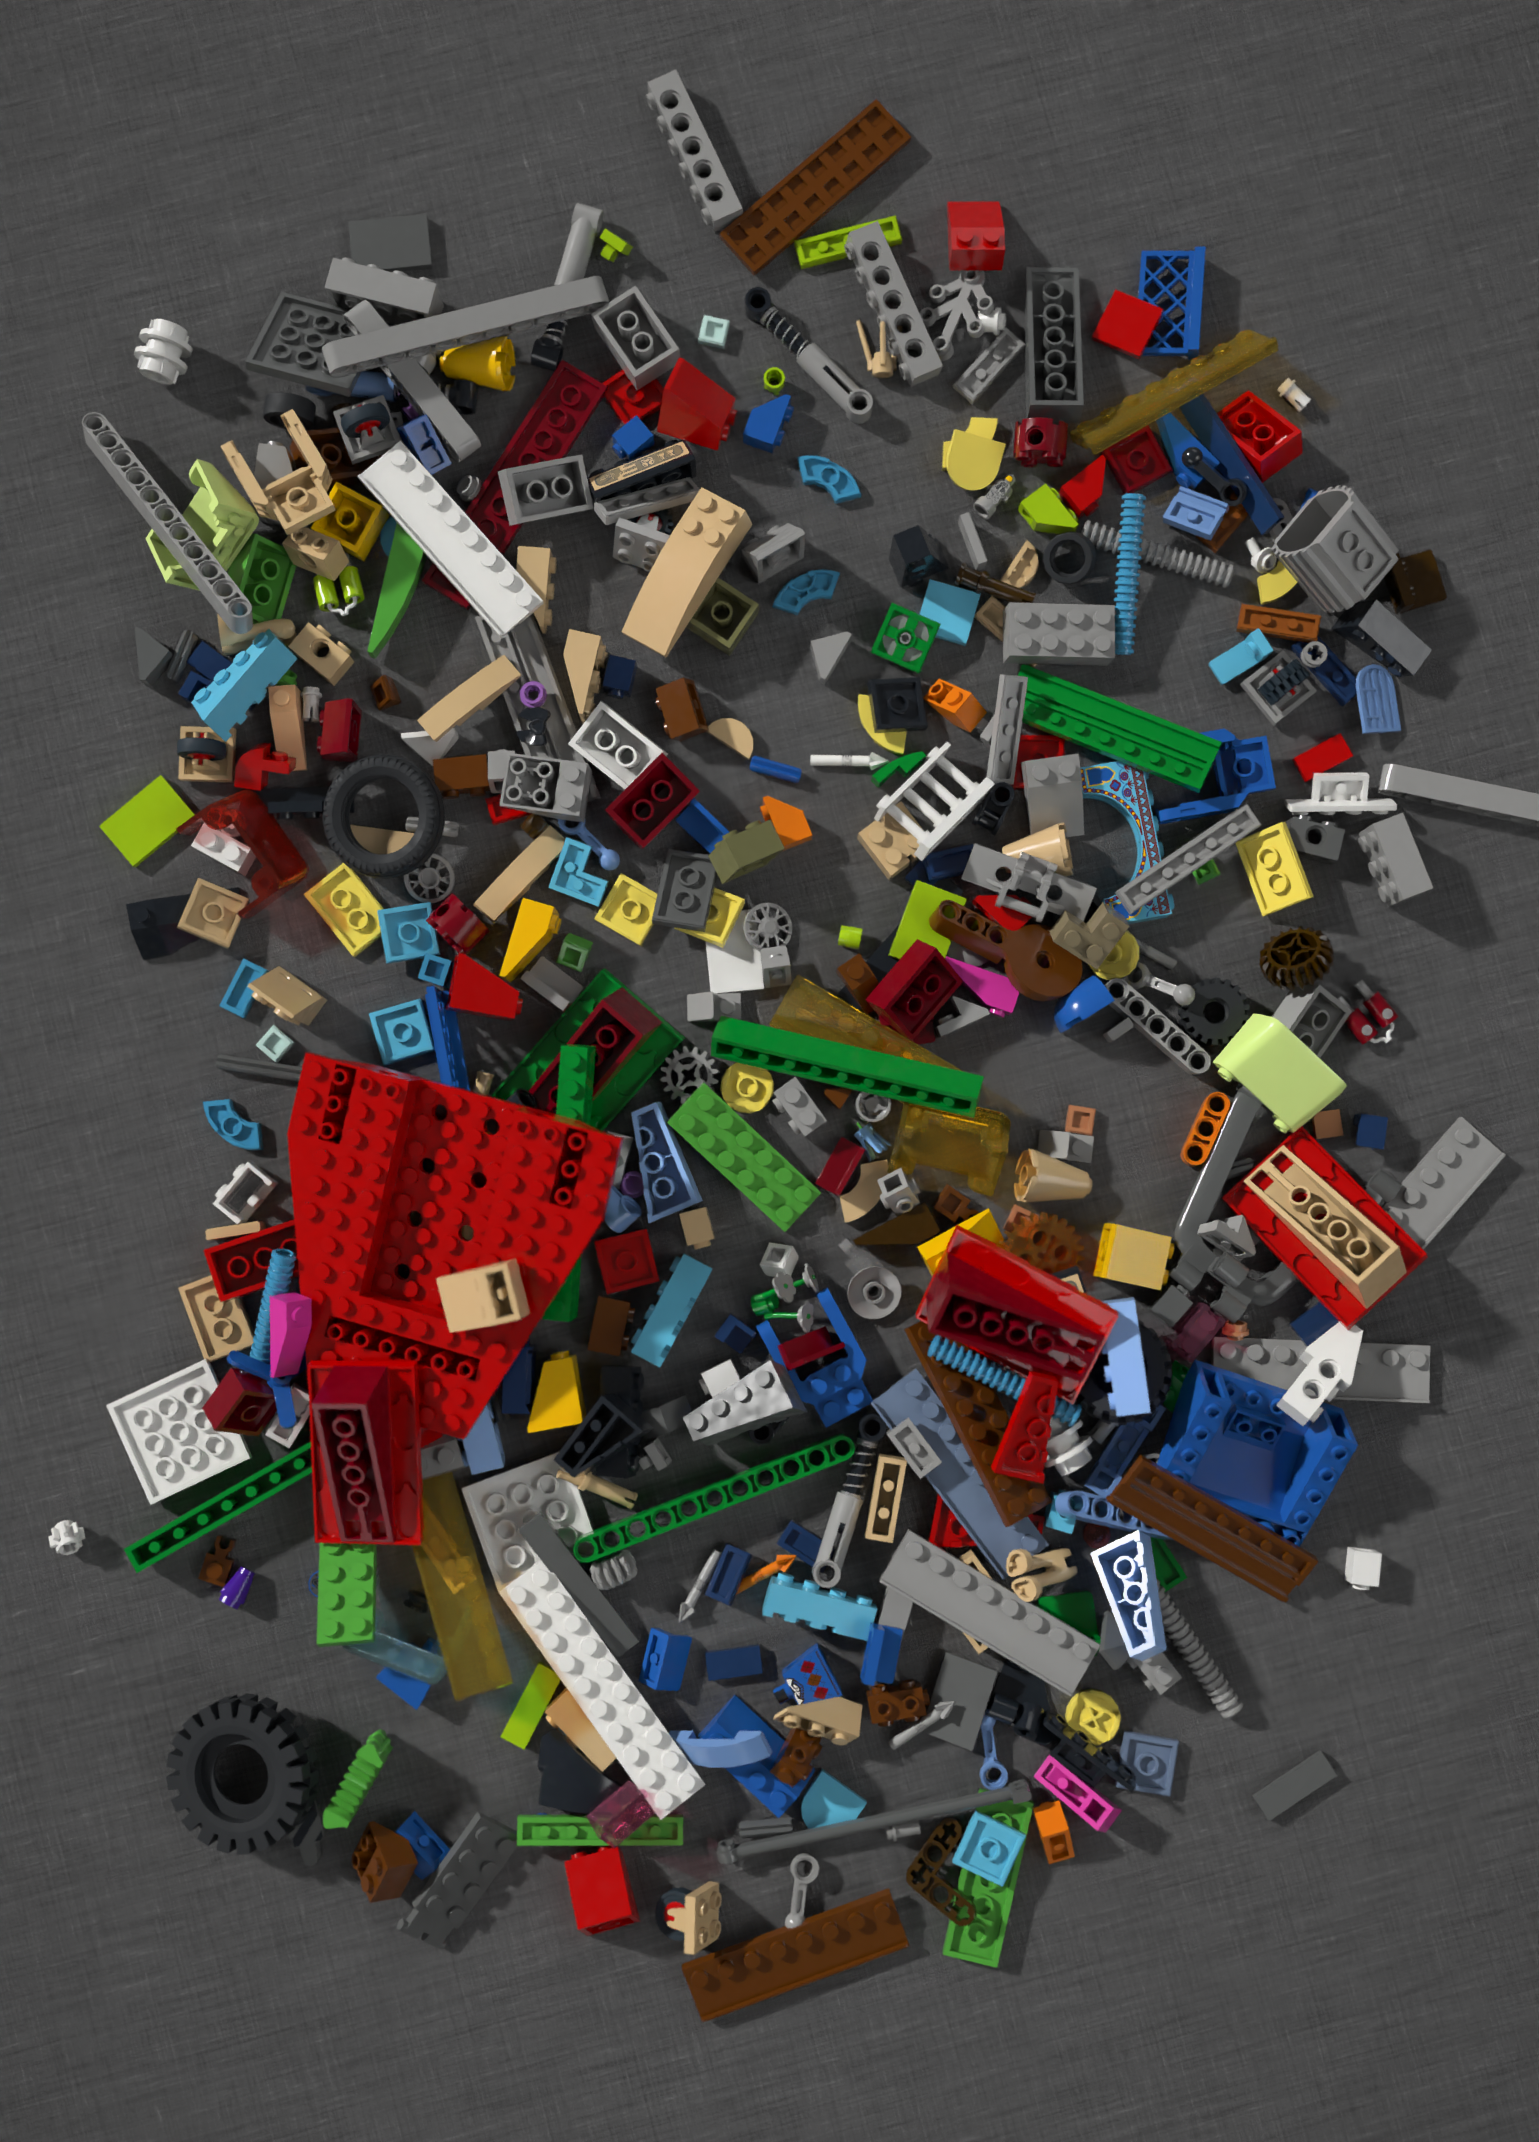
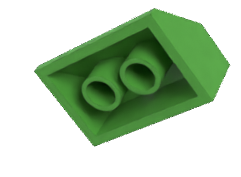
M256 533L252 534L230 565L227 573L251 603L253 624L281 619L296 569V565L292 563L283 546Z

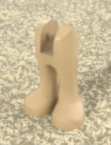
M217 614L223 656L247 650L253 644L254 638L262 632L265 633L268 629L286 646L290 645L296 638V628L290 619H274L253 624L252 629L248 633L237 634L231 631L219 614Z
M1057 1548L1034 1556L1025 1549L1011 1551L1006 1563L1007 1573L1011 1577L1019 1576L1038 1568H1046V1572L1025 1576L1012 1582L1014 1593L1025 1602L1034 1601L1041 1595L1042 1587L1061 1583L1077 1574V1566L1067 1567L1065 1562L1066 1557L1073 1555L1070 1549Z

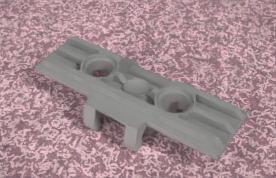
M976 843L973 846L961 878L998 892L999 895L995 903L996 907L1000 908L1002 905L1036 918L1035 921L1040 923L1046 910L1058 915L1067 910L1084 921L1097 889L1091 885L1055 873L1058 867L1055 863L1022 851L1017 859ZM998 868H1009L1012 873L1011 877L1006 881L999 880L995 874ZM1056 885L1062 889V895L1058 899H1050L1046 893L1050 886ZM1016 889H1021L1036 895V898L1041 900L1040 908L1006 896L1007 890L1016 891Z

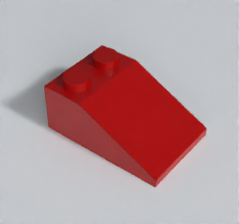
M947 202L949 271H1002L1005 255V233L1000 202Z
M1249 390L1217 413L1262 483L1303 453L1302 431Z

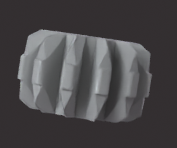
M619 1550L597 1559L590 1566L592 1580L600 1590L614 1588L626 1581H630L631 1578L636 1576L638 1571L634 1556L631 1555L630 1550Z

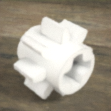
M64 1520L57 1523L51 1529L52 1535L48 1537L50 1547H56L57 1553L70 1555L77 1552L83 1546L82 1540L85 1539L83 1527L78 1528L77 1522Z

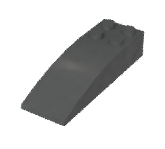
M1026 267V418H1052L1053 423H1059V420L1066 423H1080L1084 398L1079 268Z

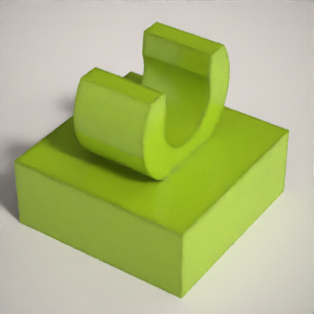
M606 228L600 236L602 240L608 243L600 255L611 262L616 260L619 252L628 256L633 248L632 245Z

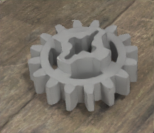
M686 1046L683 1047L682 1054L674 1050L675 1058L672 1060L666 1057L665 1059L669 1066L661 1067V1070L666 1072V1077L660 1080L661 1082L668 1083L664 1091L669 1092L672 1090L674 1093L671 1099L673 1100L680 1096L681 1104H684L692 1095L684 1093L688 1087H699L704 1082L711 1088V1084H718L719 1082L713 1078V1075L719 1073V1070L712 1069L711 1067L716 1061L714 1059L707 1061L708 1052L706 1051L699 1055L698 1047H694L692 1053L689 1052ZM684 1058H696L691 1064L687 1065L679 1062ZM703 1065L707 1069V1082L702 1079L701 1075ZM695 1068L693 1075L696 1077V1080H689L686 1083L684 1081L686 1078L683 1074L684 1071H691ZM673 1070L678 1073L679 1081L676 1086L672 1080Z

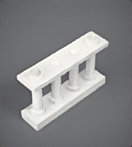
M948 742L940 749L937 746L934 747L926 757L928 761L892 796L886 794L876 806L879 809L874 817L877 822L888 813L917 839L919 847L914 855L921 861L987 797L995 785L988 777L980 784L977 782L973 783L944 756L951 746ZM938 765L967 791L966 794L968 796L964 800L961 798L957 799L928 772ZM921 780L951 807L949 809L951 813L948 816L945 814L941 815L912 788ZM903 797L934 823L935 829L931 833L928 830L924 831L896 806Z

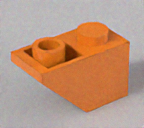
M940 678L923 697L927 704L953 725L970 733L987 713L971 692Z
M770 796L763 797V806H760L761 813L765 822L771 820L785 848L784 850L812 840V833L803 810Z

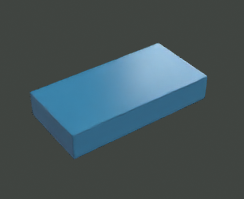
M243 958L219 1006L245 1019L255 1000L251 996L254 991L247 986L269 971Z

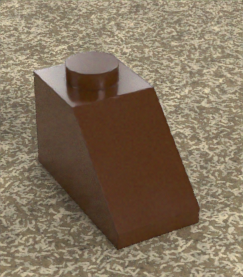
M860 953L839 966L836 969V973L867 1016L874 1009L865 999L879 982Z

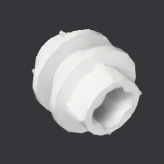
M151 319L149 328L141 329L139 338L146 346H137L134 351V356L139 360L137 367L140 374L158 383L175 384L178 375H184L188 367L180 357H190L193 351L192 347L188 344V332L180 325L171 321Z
M1051 1415V1435L1048 1438L1046 1449L1049 1455L1044 1466L1046 1468L1055 1466L1061 1476L1076 1471L1092 1459L1087 1448L1092 1443V1438L1089 1435L1079 1437L1077 1430L1083 1425L1081 1419L1078 1418L1076 1423L1069 1427L1067 1422L1061 1423L1059 1418L1053 1419Z

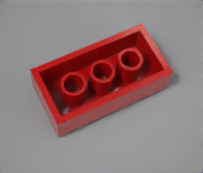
M294 1219L203 1250L220 1302H227L265 1289L266 1276L270 1266L269 1262L272 1258L271 1253L275 1249H287L295 1253L296 1260L294 1261L293 1274L290 1278L292 1280L299 1277Z

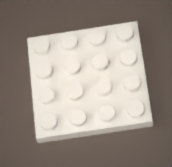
M204 1359L106 1405L150 1505L252 1458L242 1434L215 1431L202 1409L220 1384L208 1359Z
M560 1451L461 1488L498 1592L541 1560L519 1532V1528L540 1512H542L573 1554L577 1538L594 1530L578 1486L556 1477L558 1469L562 1470L560 1465L554 1461V1458ZM585 1541L578 1546L581 1554L590 1555L594 1551V1546L590 1542Z

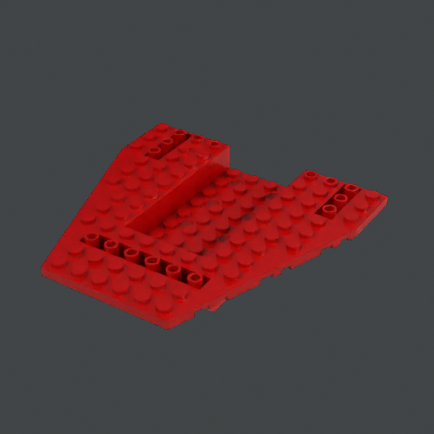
M306 1052L287 1131L300 1294L311 1298L312 1326L305 1347L307 1378L308 1364L311 1360L417 1361L420 1427L464 1440L468 1437L490 1398L495 1394L502 1379L524 1348L536 1325L541 1321L546 1309L563 1286L580 1255L590 1243L592 1236L602 1224L624 1138L601 1132L579 1120L373 1064L333 1059ZM439 1104L447 1109V1117L444 1120H440L435 1114V1109ZM490 1119H495L499 1123V1131L496 1134L490 1133L487 1129V1122ZM425 1158H430L435 1163V1169L432 1173L426 1172L423 1168ZM477 1172H481L486 1176L487 1182L484 1187H479L474 1182V1176ZM413 1211H418L422 1215V1223L419 1226L411 1222L410 1216ZM464 1225L470 1226L474 1231V1236L471 1240H467L462 1236ZM516 1259L530 1314L521 1319L450 1333L436 1278ZM401 1263L406 1264L410 1269L408 1278H403L398 1273V1267Z

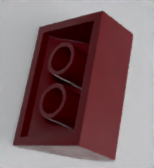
M661 753L605 811L618 827L640 849H643L700 790Z
M917 939L865 1000L882 1019L912 1042L961 985L963 980L937 948Z

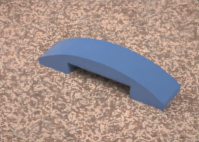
M1159 1405L1156 1412L1151 1416L1147 1415L1142 1418L1143 1421L1138 1423L1133 1421L1128 1422L1127 1425H1119L1101 1452L1084 1486L1100 1496L1107 1497V1495H1110L1121 1481V1475L1148 1432H1152L1166 1408Z
M693 1731L669 1732V1735L687 1760L699 1766L712 1768L735 1767L765 1759L772 1754V1750L762 1731H738L734 1739H697Z

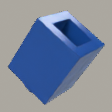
M637 415L612 435L613 450L620 459L625 457L629 461L639 457L640 453L648 450L655 444L654 435Z

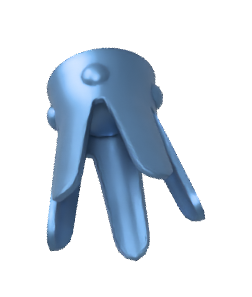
M857 1122L860 1130L854 1136L862 1144V1147L866 1149L865 1153L869 1162L875 1159L872 1148L877 1153H881L882 1150H888L886 1144L892 1146L875 1131L871 1123L862 1127Z

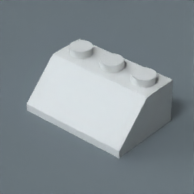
M601 701L568 743L623 789H626L661 753L665 756L668 755L666 751Z

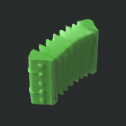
M379 1729L371 1734L366 1740V1745H363L357 1752V1759L352 1762V1766L348 1767L349 1773L344 1775L345 1780L339 1783L342 1788L335 1790L337 1795L332 1796V1802L329 1803L324 1811L323 1825L325 1828H347L358 1812V1808L363 1803L387 1757L394 1748L391 1746V1740L387 1737L384 1730Z

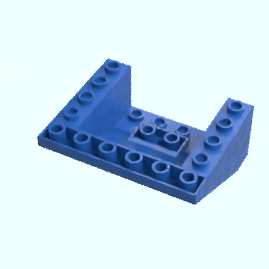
M1194 1360L1182 1383L1157 1464L1300 1547L1358 1446L1343 1409L1322 1402L1320 1407L1324 1410L1313 1423L1311 1420H1308L1302 1426L1276 1406L1288 1390Z

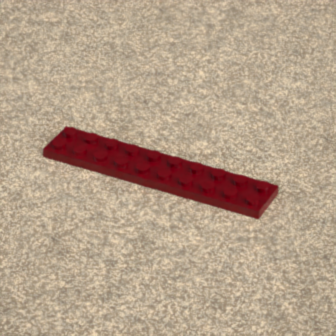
M564 360L560 362L483 483L479 493L465 512L502 555H504L524 523L509 525L498 472L508 468L565 458L608 390L607 386ZM433 563L422 579V582L466 610H469L471 604Z

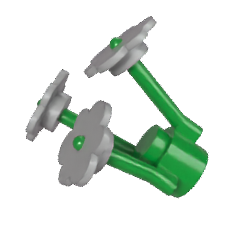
M806 1263L805 1272L802 1273L803 1278L793 1282L789 1274L784 1275L782 1272H778L772 1280L773 1289L751 1297L753 1312L757 1316L764 1315L765 1320L773 1318L797 1319L804 1332L808 1333L814 1321V1308L812 1304H809V1301H804L798 1313L774 1311L779 1307L778 1297L784 1298L788 1303L792 1302L794 1299L793 1295L796 1294V1287L806 1284L808 1288L812 1287L816 1293H819V1285L812 1267Z

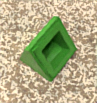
M1213 859L1192 872L1198 885L1220 876V872Z

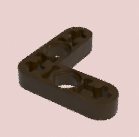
M955 1817L943 1819L938 1824L906 1872V1880L911 1888L959 1926H966L971 1924L977 1916L975 1904L938 1874L964 1835L962 1822ZM955 1824L954 1831L957 1835L948 1837L945 1843L950 1844V1847L947 1848L944 1842L937 1840L936 1837L944 1838L947 1833L945 1825ZM932 1845H937L942 1850V1857L938 1862L932 1861L928 1856V1850ZM923 1859L927 1865L934 1867V1870L932 1871L930 1868H927L923 1874L924 1879H926L925 1882L920 1881L916 1883L914 1881L916 1875L913 1872L914 1870L920 1871L925 1864L920 1862ZM938 1886H943L948 1890V1899L944 1903L937 1901L934 1896V1891ZM955 1896L958 1898L955 1902L957 1906L962 1908L966 1905L969 1908L967 1910L968 1915H970L969 1918L964 1917L960 1919L958 1917L960 1912L954 1906L951 1907L950 1911L946 1908L953 1902Z

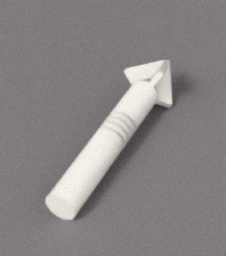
M871 752L869 756L811 755L810 765L869 766L871 770L890 762L874 752Z

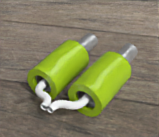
M348 553L345 554L349 563L339 574L345 602L350 605L344 611L339 609L333 580L317 574L313 578V583L321 611L339 612L341 616L349 614V609L365 599L358 569L351 566Z

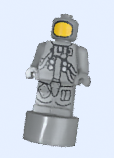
M1008 474L1004 480H996L993 484L988 485L986 490H989V492L985 496H980L973 504L975 512L980 517L989 519L995 513L996 507L1001 501L1008 502V498L1013 492L1010 487L1015 483V477Z

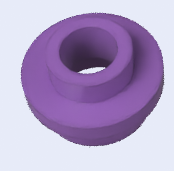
M530 681L521 688L520 699L529 708L541 707L547 699V692L541 683ZM536 691L539 694L538 698L530 699L529 694Z

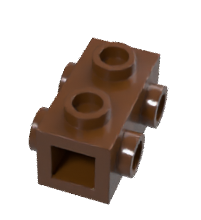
M914 1679L899 1681L897 1686L888 1687L887 1684L872 1686V1690L866 1691L872 1724L877 1723L878 1726L884 1727L894 1724V1720L905 1719V1722L920 1720L922 1715H926L925 1706H930L927 1689H922L920 1682H915Z
M792 1728L770 1773L791 1787H794L800 1779L805 1781L813 1768L810 1765L811 1760L817 1758L823 1747L819 1744L822 1736L814 1737L809 1735L808 1731Z

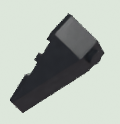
M239 887L227 889L241 895ZM191 894L126 904L130 929L144 961L170 956L191 942L194 943L201 939L177 928Z

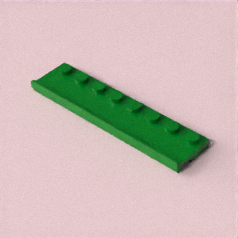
M1022 664L1018 676L1028 677L1022 723L1197 793L1200 792L1222 742Z

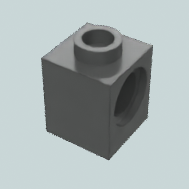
M1168 1284L1147 1309L1167 1327L1172 1328L1193 1302L1188 1299L1190 1294L1178 1284L1174 1287Z

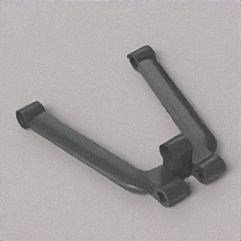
M1241 1083L1236 1088L1238 1092L1229 1107L1210 1153L1177 1221L1174 1232L1175 1242L1181 1253L1169 1268L1168 1275L1189 1291L1199 1284L1205 1272L1223 1286L1213 1298L1210 1307L1231 1323H1235L1240 1319L1249 1303L1256 1306L1270 1305L1279 1300L1299 1282L1281 1261L1261 1278L1251 1280L1246 1277L1249 1272L1248 1267L1228 1252H1224L1220 1257L1216 1256L1204 1244L1202 1237L1197 1234L1200 1224L1207 1223L1254 1116L1263 1104ZM1379 1168V1171L1370 1178L1367 1186L1364 1185L1363 1189L1382 1207L1384 1203H1389L1396 1197L1401 1189V1184Z

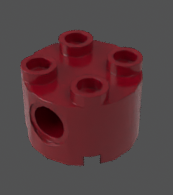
M1040 417L1022 419V424L1017 421L1015 424L1014 458L1021 461L1022 467L1027 468L1037 467V463L1047 464L1049 467H1062L1063 460L1066 459L1068 424L1059 420V425L1053 424L1052 418Z
M453 893L426 919L453 949L465 955L490 932L480 919Z

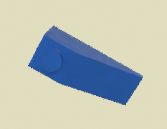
M1163 407L1155 420L1173 473L1176 476L1177 482L1182 487L1195 491L1206 479L1195 469L1184 466L1182 463L1184 450L1189 447L1199 448L1203 453V459L1215 470L1220 462Z

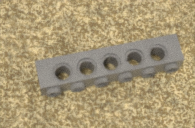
M673 70L647 82L648 94H646V99L650 109H656L659 116L657 117V122L661 132H667L670 139L668 140V145L672 155H678L681 162L679 163V169L683 178H689L692 185L690 186V192L694 201H700L703 208L701 215L705 224H711L715 233L728 227L742 215L743 208L677 70ZM669 104L676 105L673 109L666 108ZM679 127L687 128L684 132H679L676 129ZM690 150H697L699 153H697L696 155H690L687 152ZM701 173H708L710 176L707 178H700L698 175ZM719 196L721 199L719 201H711L709 198Z
M878 221L849 232L845 244L846 254L850 260L853 259L856 265L857 279L860 284L864 283L867 290V301L870 307L875 308L878 314L877 322L879 328L880 322H885V332L889 339L888 347L891 354L897 356L902 378L907 380L910 387L938 376L943 365ZM872 254L876 260L869 261L864 255ZM875 278H883L887 284L880 285L875 281ZM886 302H894L898 308L890 309L887 307ZM897 326H905L908 329V333L899 332ZM915 350L918 352L919 357H911L907 351Z

